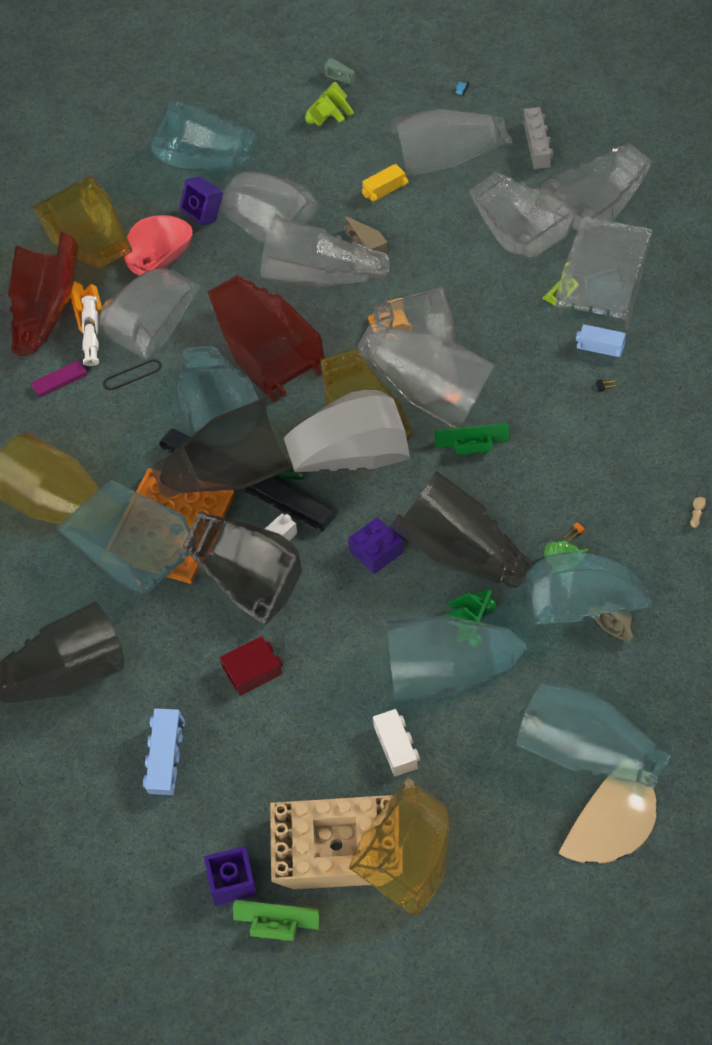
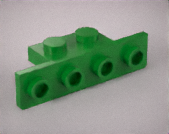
M508 423L434 430L435 448L454 447L455 454L460 455L476 452L484 454L488 451H493L492 443L510 441Z

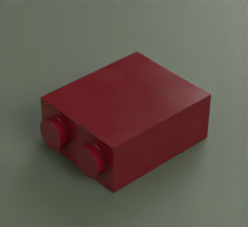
M262 636L219 657L222 669L239 696L282 675L281 667H283V663L280 657H275L272 645L269 641L266 642Z

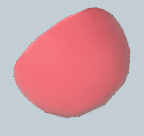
M166 215L151 216L140 220L131 228L125 242L124 258L128 268L133 273L142 276L170 266L189 247L192 238L191 226L180 218Z

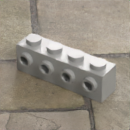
M540 107L524 109V127L534 169L549 168L553 158V149L549 148L551 147L550 136L547 137L548 127L544 125L545 114L541 113Z

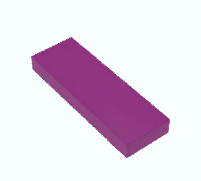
M78 360L31 382V386L38 397L41 398L87 376V371Z

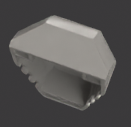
M379 390L351 392L307 418L284 437L294 472L320 471V469L337 471L341 468H349V470H357V468L375 469L410 460L405 429L394 399Z

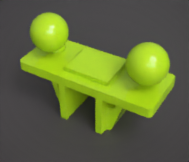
M333 82L307 110L305 115L307 123H316L320 126L330 115L334 116L338 122L343 121L345 118L337 107H341L347 115L354 113L345 101L347 95L336 82Z

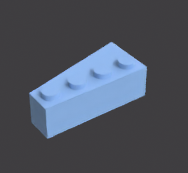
M154 709V715L150 717V727H152V735L148 736L150 752L149 755H146L145 766L148 767L147 775H144L143 787L149 794H174L177 767H174V763L178 764L180 757L177 744L182 743L181 727L185 726V720L179 710Z

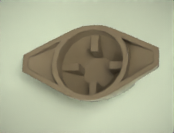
M606 601L602 606L592 605L589 607L588 612L604 630L628 642L632 640L633 634L630 628L632 615L625 606Z

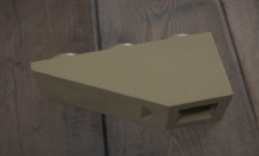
M345 217V231L347 235L352 236L354 244L360 247L364 257L367 256L372 261L388 254V242L380 231Z

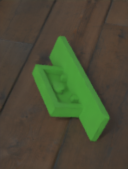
M234 900L233 920L252 922L250 936L293 941L297 927L319 930L318 909Z

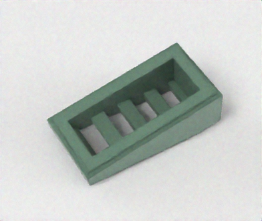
M328 59L325 63L326 77L350 85L355 84V71L335 59Z

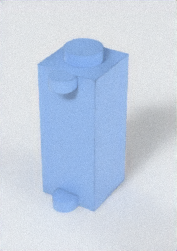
M583 324L581 331L577 332V348L621 357L625 346L626 333Z

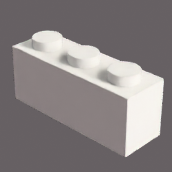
M396 709L373 716L375 731L394 777L418 769L417 761H420L417 749L413 750L411 746L413 741L410 733L405 732L404 727H406L403 716H399Z

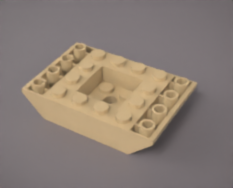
M397 795L270 803L272 882L291 889L384 884L402 874ZM339 842L343 846L340 850L335 851L331 849V845Z

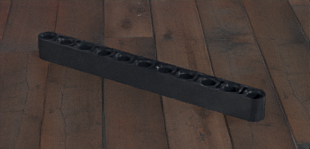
M171 428L159 441V445L163 450L167 449L169 453L179 458L182 457L184 461L194 466L198 465V468L209 474L213 473V476L223 481L227 480V483L236 488H242V491L254 497L257 496L258 499L269 505L273 504V507L285 513L288 512V515L300 521L304 520V523L315 529L319 528L321 532L335 518V514L330 508L176 429Z

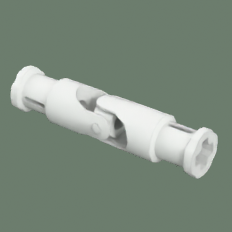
M84 296L81 299L83 304L82 333L84 335L82 345L85 353L83 364L96 366L99 364V359L97 358L99 342L96 338L98 333L97 298Z

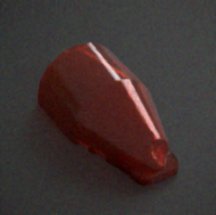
M63 231L60 232L57 255L37 253L18 245L15 246L8 298L11 299L12 306L9 309L13 314V319L11 320V351L17 356L33 354L40 346L47 343L71 298L79 245L76 239Z

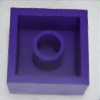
M201 176L186 179L179 210L200 225L213 223L217 220L223 191Z
M378 517L348 538L349 551L373 574L403 553V540Z
M245 846L203 856L215 906L257 896Z

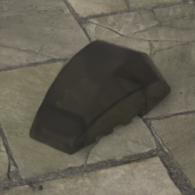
M198 513L183 545L192 558L206 569L209 577L215 579L219 584L218 587L231 597L230 600L236 606L263 624H267L287 604L302 573L297 548L281 534L219 516Z

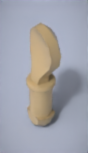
M697 497L693 501L695 510H693V516L690 520V525L693 528L699 525L700 516L702 515L701 511L706 505L704 497Z

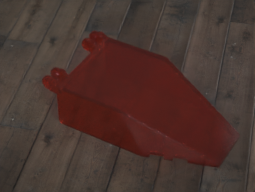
M238 275L208 291L219 326L235 363L272 402L277 401V396L272 390L276 389L282 397H285L286 391L281 385L312 368L318 376H321L322 370L318 366L319 363L327 371L331 370V365L324 356L321 335L282 296L278 294L273 295L266 288L256 287L255 283Z

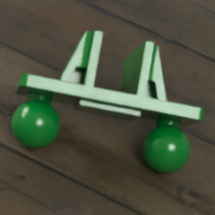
M490 589L476 592L474 595L471 593L463 594L447 603L453 611L440 616V619L447 624L456 622L459 630L455 641L461 642L465 640L472 648L481 645L482 637L479 633L475 632L483 612L491 613L497 606L496 601L490 597L492 593Z

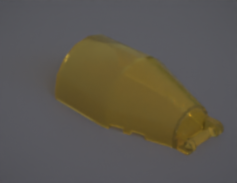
M25 432L16 435L0 451V500L32 519H41L52 524H63L66 527L88 531L99 537L109 522L123 511L118 504L108 499L76 458L34 434ZM108 510H110V512L97 525H94Z

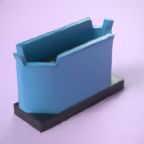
M459 81L455 94L464 96L469 87V82L466 84Z

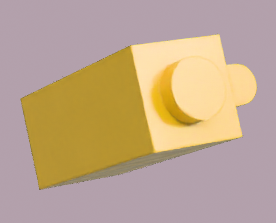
M394 164L362 181V193L365 198H369L374 202L409 182L405 177V172L397 164Z

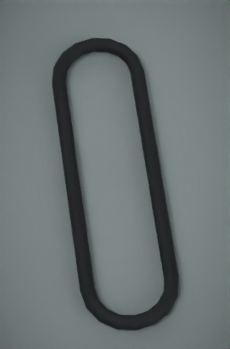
M152 359L114 374L103 381V387L107 390H115L152 375L161 369V362ZM150 362H157L159 364L157 370L113 388L106 386L107 380Z

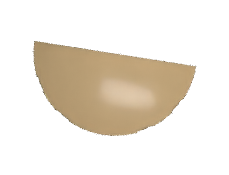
M625 759L605 779L572 827L559 851L560 855L581 863L586 861L598 862L599 864L616 861L617 858L626 854H632L647 840L655 824L657 801L653 787L646 778V775L634 763Z

